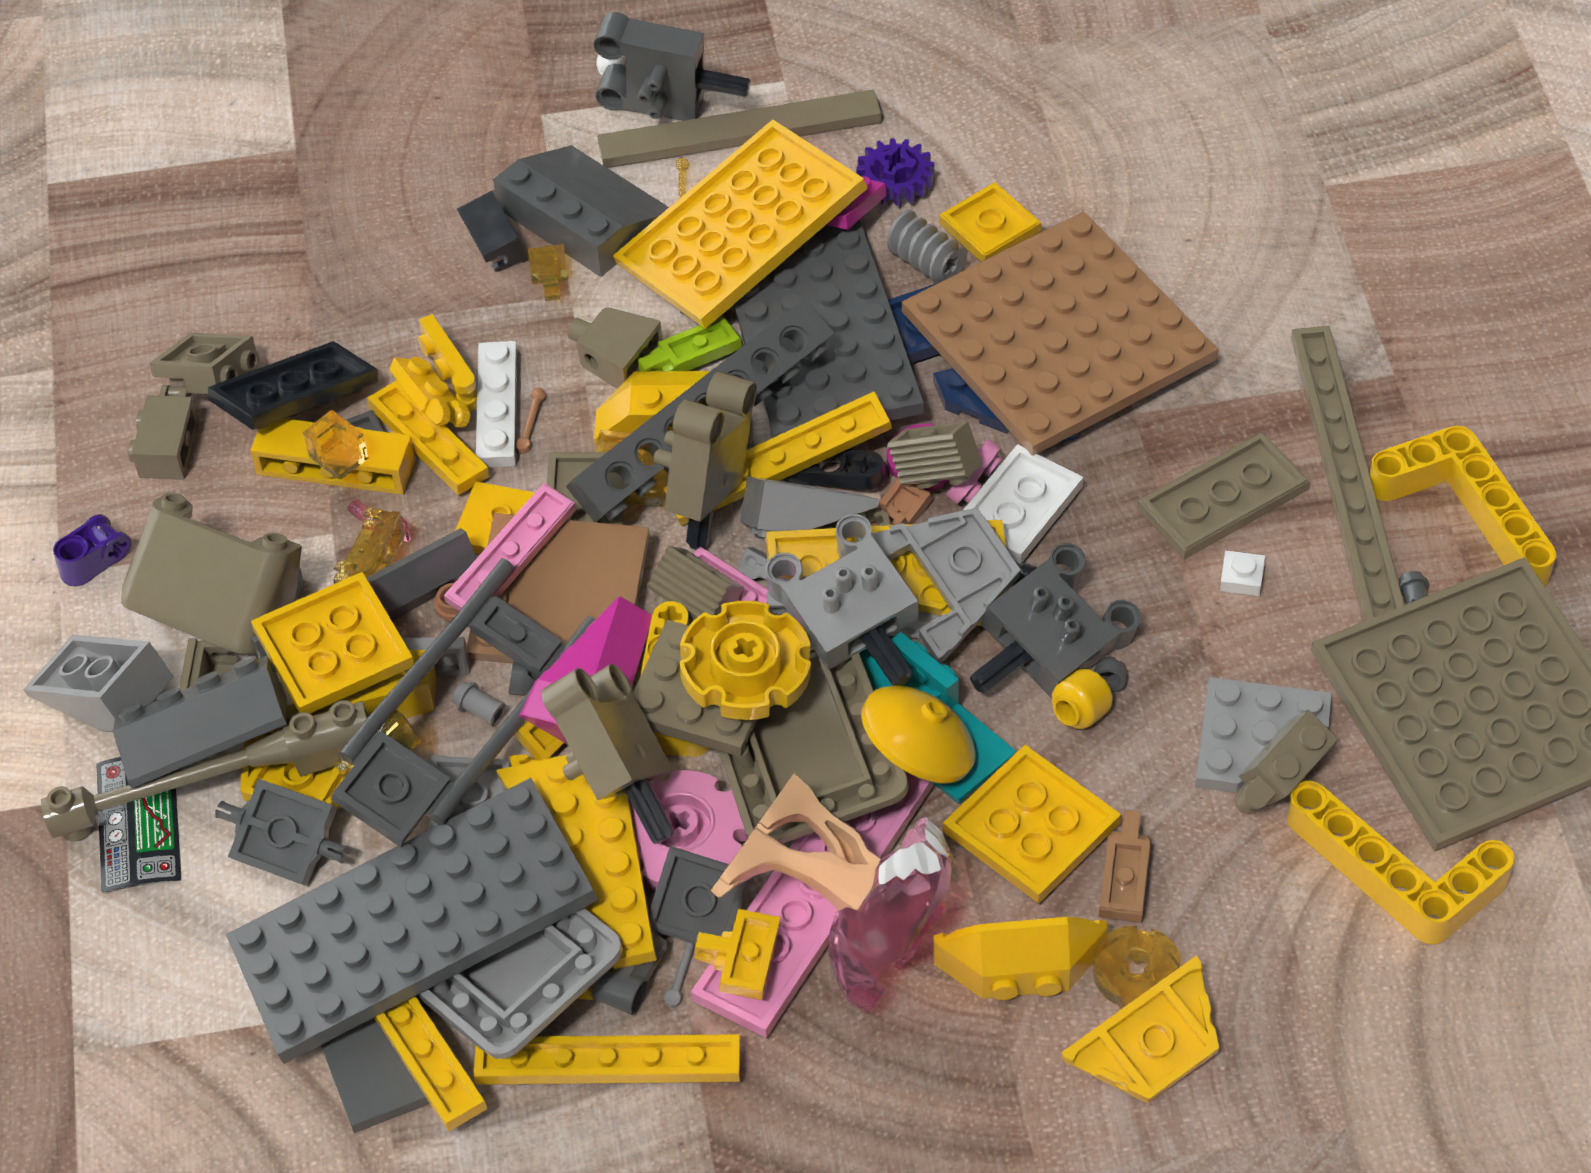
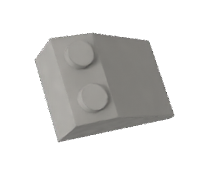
M747 476L740 523L751 526L750 533L758 534L761 537H765L766 532L810 530L840 520L846 515L858 514L878 507L879 499L858 493Z
M72 635L23 690L27 696L98 730L113 732L115 718L119 717L120 711L134 704H141L142 707L151 704L163 693L164 688L174 676L149 641Z

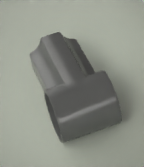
M652 930L657 960L619 969L611 967L594 983L592 990L593 999L630 1015H635L645 1000L649 979L667 950L666 940L662 939L656 931Z

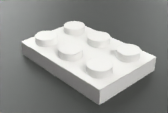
M1017 444L963 510L978 507L986 520H1002L1006 549L1015 562L1022 563L1083 487V477L1038 454L1032 456L1024 447Z

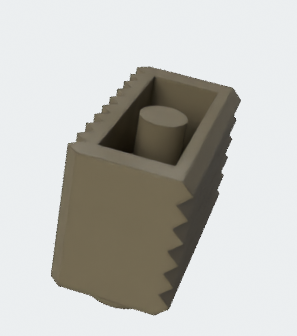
M967 420L957 423L925 426L923 428L905 429L888 442V448L891 450L890 455L893 457L892 462L895 463V470L898 471L897 476L900 478L901 485L916 484L918 489H925L936 485L941 480H949L951 485H957L970 480L972 473L982 465Z
M668 546L665 549V554L662 555V560L658 562V567L654 570L651 581L647 583V588L658 594L655 599L657 603L675 601L684 605L688 611L689 624L704 612L709 615L720 614L721 605L737 601L744 589L743 585L738 584L718 569L689 552V550Z

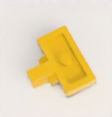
M738 909L733 932L723 931L722 936L699 932L695 945V960L713 964L714 969L722 972L719 992L758 1000L763 999L780 929L781 917Z

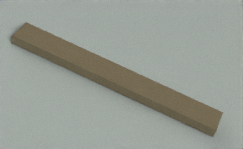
M873 89L599 134L597 139L602 163L605 167L609 168L742 146L772 119L796 135L802 136L881 123V111Z

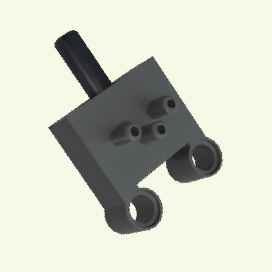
M610 12L604 16L593 43L594 50L605 59L617 60L622 56H626V66L613 63L605 68L595 94L596 101L608 110L625 109L646 113L653 119L666 117L684 121L697 118L704 100V89L741 97L748 96L751 83L749 78L704 70V33L630 19L622 13Z
M1061 543L1052 550L1047 561L987 606L981 625L1004 650L971 675L970 680L976 691L987 694L1022 667L1052 699V692L1056 685L1079 669H1090L1112 650L1123 649L1131 643L1141 622L1140 610L1131 601L1124 599L1116 600L1110 603L1101 619L1073 590L1085 567L1086 557L1084 552L1075 544ZM1058 564L1066 565L1072 571H1064L1058 567ZM1112 621L1122 622L1126 628H1119Z

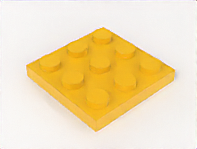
M363 572L251 620L257 638L299 713H313L408 670L414 665L412 654Z
M1024 745L943 822L942 832L1039 904L1121 823V814L1030 747Z

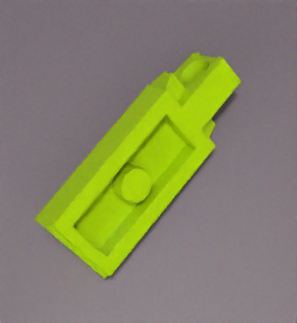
M720 316L706 329L698 325L659 341L658 347L651 351L650 355L638 359L639 371H689L739 350L742 347V341L725 317Z

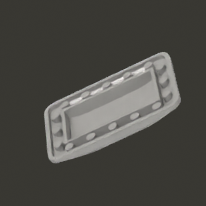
M582 908L416 996L485 1053L493 1058H508L519 1052L619 960L623 951L622 943L613 930L585 908Z

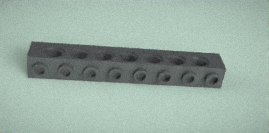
M805 297L578 474L566 485V488L594 522H597L603 516H606L611 521L628 507L624 500L635 492L639 498L657 484L653 477L663 469L669 475V468L655 464V462L653 466L643 464L638 458V450L648 451L652 455L653 460L658 449L672 452V447L665 445L664 438L667 428L673 427L677 408L685 399L709 407L706 402V394L709 383L716 372L719 371L755 382L757 385L755 407L772 393L768 386L779 379L782 384L786 383L801 370L797 366L801 360L807 357L812 362L829 348L825 341L834 332ZM782 338L792 340L796 346V352L786 350L783 346ZM754 360H760L766 364L768 375L760 374L755 369ZM609 473H617L623 478L624 489H617L610 484L608 479Z

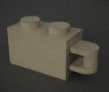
M162 385L159 396L147 395L143 410L138 411L136 418L137 434L136 438L131 439L129 443L128 456L130 462H134L139 478L184 480L199 422L192 400V393H187L186 386Z
M1309 709L1290 719L1238 776L1245 783L1234 798L1238 810L1243 813H1251L1265 805L1269 806L1287 797L1338 740Z

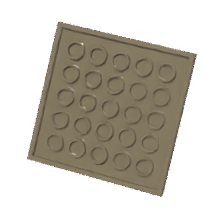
M1525 557L1313 641L1311 652L1434 851L1591 786V655Z

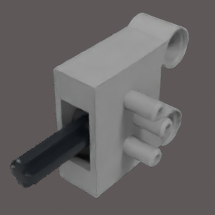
M849 514L841 518L836 525L837 552L840 559L804 579L801 562L795 555L779 553L768 560L766 564V578L770 596L775 601L783 603L790 615L804 628L811 646L827 670L868 649L893 686H903L912 678V670L888 636L919 619L918 600L873 538L872 526L869 520L859 514ZM853 536H858L862 538V540L858 542L846 541L848 538ZM782 575L793 576V578L788 581L777 580V578Z

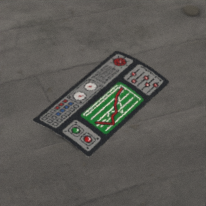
M121 757L97 763V794L129 785ZM176 788L99 811L102 893L140 884L181 880Z

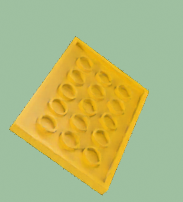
M772 119L616 252L613 257L618 266L706 329L868 189L863 177Z

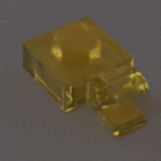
M564 244L527 249L532 284L543 283L545 301L559 300L558 281L568 280Z

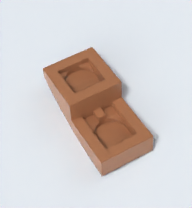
M898 477L879 501L878 507L887 512L891 525L902 523L905 525L914 524L933 499L929 492L924 489H918L915 484L901 485L900 478ZM876 521L870 523L871 526H878Z

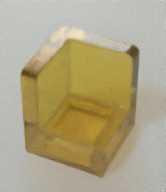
M333 410L329 411L303 432L309 457L337 479H343L368 459L362 432Z

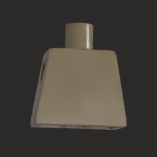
M607 307L601 310L592 323L575 318L569 326L568 338L578 342L579 360L582 367L618 389L634 371H639L638 359L650 355L651 351L658 347V342L662 340L661 321Z

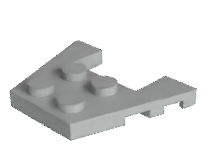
M978 507L930 517L927 522L905 526L904 523L889 526V530L872 533L873 538L890 561L910 550L951 609V612L919 629V637L933 658L939 663L944 662L980 622L987 606L1003 595L1021 574L1020 567ZM855 536V542L862 540V538Z

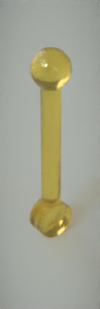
M684 157L677 159L675 164L679 170L678 200L686 194V170L689 168V161Z

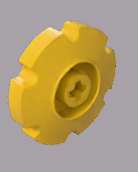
M756 601L724 603L721 605L720 614L709 615L704 612L686 629L680 643V657L683 659L680 661L681 681L687 693L701 707L705 708L709 705L721 707L722 717L736 720L765 718L770 716L771 706L782 705L788 708L806 689L811 675V662L808 660L810 659L811 650L810 640L804 628L794 617L788 613H783L782 615L771 614L769 604Z

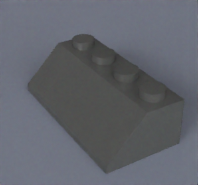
M268 655L259 659L256 656L244 658L233 666V670L221 675L218 672L208 673L197 679L192 687L182 691L179 688H172L160 694L156 698L157 701L143 707L141 704H134L120 711L119 717L115 718L113 734L130 787L134 788L286 725L287 696Z

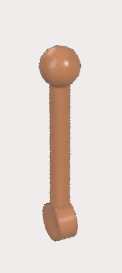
M540 387L534 388L531 391V398L533 400L522 437L518 438L515 442L516 450L520 454H526L531 449L529 437L539 403L544 400L546 394Z

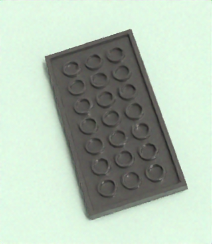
M860 219L848 230L825 225L733 305L744 345L805 297L834 332L825 341L829 347L825 352L812 362L807 357L797 364L801 370L786 383L782 384L777 379L768 386L772 393L762 401L772 438L874 391L890 421L924 413V402ZM782 338L785 349L790 352H796L794 342L788 338ZM754 360L755 369L760 374L768 375L766 364L760 360Z
M529 778L445 821L443 825H437L404 842L401 847L397 846L227 933L226 936L275 1050L283 1064L598 901L532 778Z

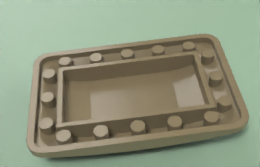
M811 646L810 659H808L811 662V675L802 695L788 708L782 705H773L770 707V716L757 719L741 757L719 751L747 837L753 832L793 773L807 784L818 801L834 817L842 822L895 804L907 794L909 785L905 771L893 764L875 747L864 729L861 710L873 689L859 653L827 670ZM790 822L772 832L769 836L783 844L815 831L805 822Z

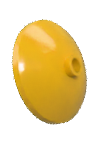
M886 686L873 691L864 702L861 718L868 737L888 760L902 770L927 781L952 783L964 778L973 767L975 747L969 730L959 716L940 699L912 687Z

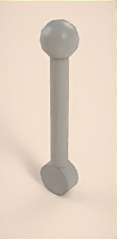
M686 943L672 989L664 994V1003L667 1007L675 1008L681 1003L679 992L695 946L693 944Z

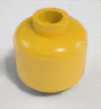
M1090 669L1075 671L1057 684L1052 692V705L1055 716L1061 723L1074 729H1085L1092 726L1106 715L1112 706L1113 696L1110 686L1101 675Z

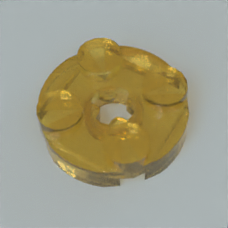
M1127 925L1109 932L1107 937L1097 947L1093 959V978L1103 996L1122 1009L1180 967V956L1173 942L1160 931L1151 928L1150 933L1145 930H1137V926ZM1133 960L1137 965L1145 963L1147 966L1144 968V973L1134 974L1128 971V962Z

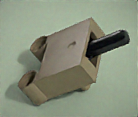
M719 371L713 375L707 389L706 402L709 407L686 399L683 400L674 416L673 431H668L664 438L665 445L672 447V452L658 449L654 455L655 464L669 468L664 510L689 518L686 542L690 548L695 550L700 547L703 549L708 547L714 508L742 483L752 409L757 394L755 382Z
M611 663L589 676L582 668H576L542 689L543 703L555 719L571 749L566 755L568 764L563 766L564 776L568 780L573 781L584 774L597 800L627 794L652 843L658 844L669 839L674 834V829L651 784L674 770L631 692L628 679L622 670Z

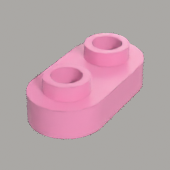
M988 438L978 449L982 465L972 473L970 480L961 484L951 485L945 496L956 504L962 499L969 503L982 486L977 481L980 475L983 473L988 477L1002 458L997 455L1000 447Z

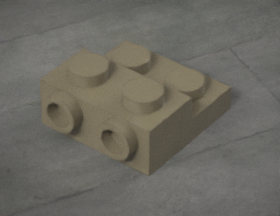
M190 332L149 364L153 377L169 378L173 382L184 380L187 393H200L208 397L209 386L258 369L259 355L255 348L253 336Z

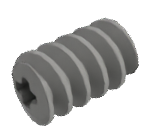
M911 209L905 210L895 219L887 236L889 251L899 255L902 260L909 262L912 267L920 270L922 274L930 277L935 283L942 282L960 273L967 260L968 252L966 247L959 248V244L955 239H948V235L943 231L938 232L937 227L933 224L927 225V220L917 217L916 213Z

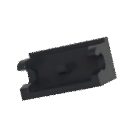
M492 191L457 208L485 262L505 255L502 260L496 261L492 265L495 272L508 269L521 261L524 263L529 260L516 232Z

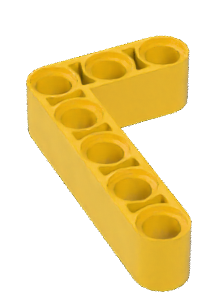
M1451 426L1387 448L1374 455L1369 475L1376 499L1392 501L1448 482L1502 563L1506 565L1525 557L1545 588L1547 587L1556 560L1555 548L1479 439L1470 429L1464 426Z
M1303 781L1298 783L1291 792L1287 822L1290 828L1423 943L1433 945L1445 941L1500 895L1508 886L1515 856L1513 850L1502 841L1489 840L1481 843L1435 882L1321 784L1313 781ZM1333 833L1342 834L1344 836H1336ZM1364 860H1370L1375 863H1367ZM1487 866H1493V867H1495V868H1497V869H1496V870H1495V869H1490V868L1487 867ZM1395 887L1405 888L1408 891H1401ZM1456 890L1466 891L1469 894H1463ZM1427 915H1435L1440 919L1430 918Z

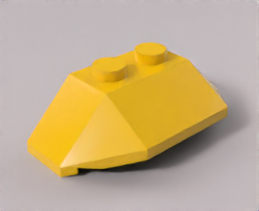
M634 371L596 410L594 444H618L710 371ZM668 427L667 432L673 431V427Z
M1056 917L978 924L957 929L950 934L941 933L933 935L934 965L982 999L1009 1000L1019 995L1030 994L1053 996L1059 992L1069 991L1106 950L1107 921H1091L1087 918Z

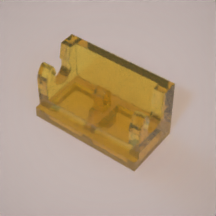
M372 507L365 509L364 517L375 519L380 523L374 520L363 521L361 525L362 530L345 561H338L334 567V570L339 572L333 577L334 584L360 572H363L365 577H368L391 565L405 538L400 512L394 510L389 512Z

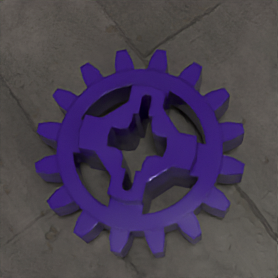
M890 138L887 145H884L880 140L876 141L875 150L870 147L865 148V156L858 157L856 174L873 181L885 183L887 196L881 200V204L885 205L888 200H894L895 205L900 206L901 199L906 198L908 202L913 203L915 194L922 197L926 195V188H930L933 185L934 162H931L930 152L922 153L921 144L910 147L909 139H905L902 144H897L895 138Z

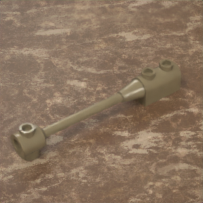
M341 700L336 702L330 711L314 716L305 712L296 714L290 723L283 725V728L247 746L245 750L170 772L134 788L127 785L93 795L84 786L71 790L67 787L59 786L52 789L47 797L41 799L44 821L53 838L63 836L69 841H80L91 833L93 826L96 824L99 811L246 766L256 767L294 763L301 777L347 763L339 756V753L370 714L364 701L352 704L347 700Z

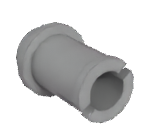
M462 682L458 685L452 696V702L456 704L458 711H468L493 727L501 721L506 711V704L479 690V686L475 682Z

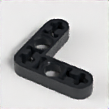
M847 449L783 480L790 483L872 490L883 484L886 479V470L883 459L878 453ZM829 462L841 464L839 468L832 472L821 470Z

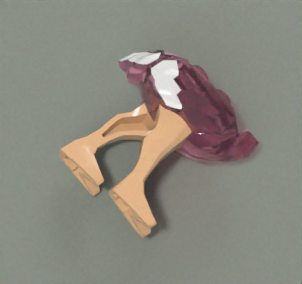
M793 773L711 892L718 898H721L752 876L774 870L802 881L825 897L836 908L829 932L828 954L836 982L848 1003L868 1014L885 991L876 980L883 977L893 966L900 970L906 961L914 956L925 939L922 937L930 925L933 926L945 910L947 903L941 899L949 889L953 855L950 853V848L946 844L942 831L926 816L918 820L916 827L907 832L902 842L903 849L892 852L882 859L878 858L867 850L860 834L849 825L834 817L818 801L811 788ZM790 822H805L820 836L830 852L797 851L787 848L769 835Z

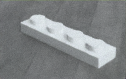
M516 341L478 343L476 456L488 467L516 466Z

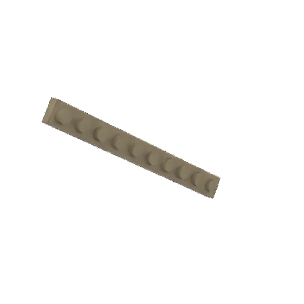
M1330 325L1292 329L1291 341L1362 619L1366 621L1403 606L1401 591Z

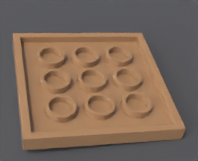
M494 513L487 546L515 515ZM566 520L499 598L561 639V643L565 645L587 616L596 619L617 597L621 596L634 605H638L650 538L649 527ZM470 628L467 642L470 660L511 664L515 662L472 633Z

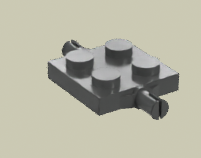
M258 778L252 796L243 808L228 804L225 801H221L217 805V807L227 810L231 814L216 809L215 817L236 824L235 839L228 854V857L304 886H308L315 865L321 856L338 861L341 864L347 860V857L334 853L333 850L349 855V847L328 840L329 829L338 809L331 804Z

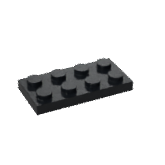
M332 341L209 386L208 397L209 401L251 430L262 429L272 422L296 416L301 411L317 405L328 404L335 398L359 392L364 387L378 383V369Z

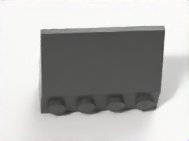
M572 145L518 159L493 179L495 196L505 215L600 277L617 265L613 255L669 208Z

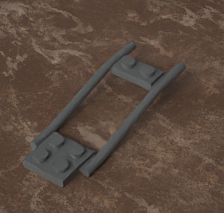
M500 559L453 620L376 707L339 753V756L345 762L354 764V766L334 790L331 800L399 847L403 845L426 814L435 823L443 825L463 797L526 721L519 717L531 689L454 783L450 781L451 778L402 744L384 732H378L467 627L471 628V632L534 675L541 676L543 672L547 671L561 657L560 655L569 646L576 642L586 631V628L595 620V618L587 616L568 642L563 645L561 639L497 596L492 597L514 568L507 559Z

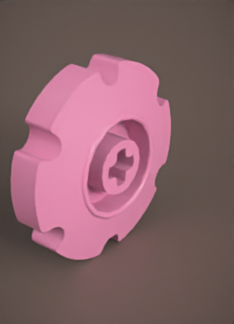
M675 770L670 773L671 776L668 780L656 781L651 784L674 829V834L669 839L658 844L652 843L629 800L645 888L656 891L670 846L730 864L742 847L740 842H745L748 839L732 790L727 792L719 791L718 779L716 777L698 771Z

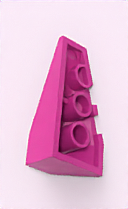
M617 597L586 628V631L576 642L569 646L560 655L561 657L535 681L519 717L568 745L555 719L543 703L542 689L576 668H582L591 676L611 663L622 670L631 687L650 628L652 615L623 597Z

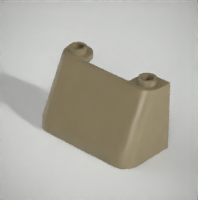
M166 493L157 498L152 504L124 580L121 604L133 612L229 651L242 654L256 652L251 641V637L256 635L251 620L295 601L302 545L287 540L286 536L279 533H267L250 543L190 519L192 517L193 505L181 494Z

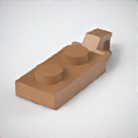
M1124 810L1122 832L1111 831V835H1108L1099 917L1134 922L1142 921L1151 840H1149L1148 835L1139 834L1141 811Z

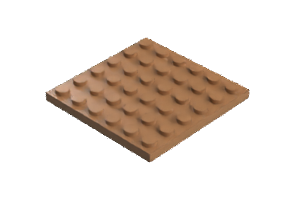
M1085 211L902 301L903 314L1032 456L1218 358L1219 349Z

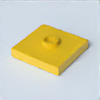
M996 182L939 214V224L981 262L1041 232L1042 225L1034 215Z
M475 481L456 530L462 528L466 531L474 553L481 554L488 544L494 513L516 515L535 492Z

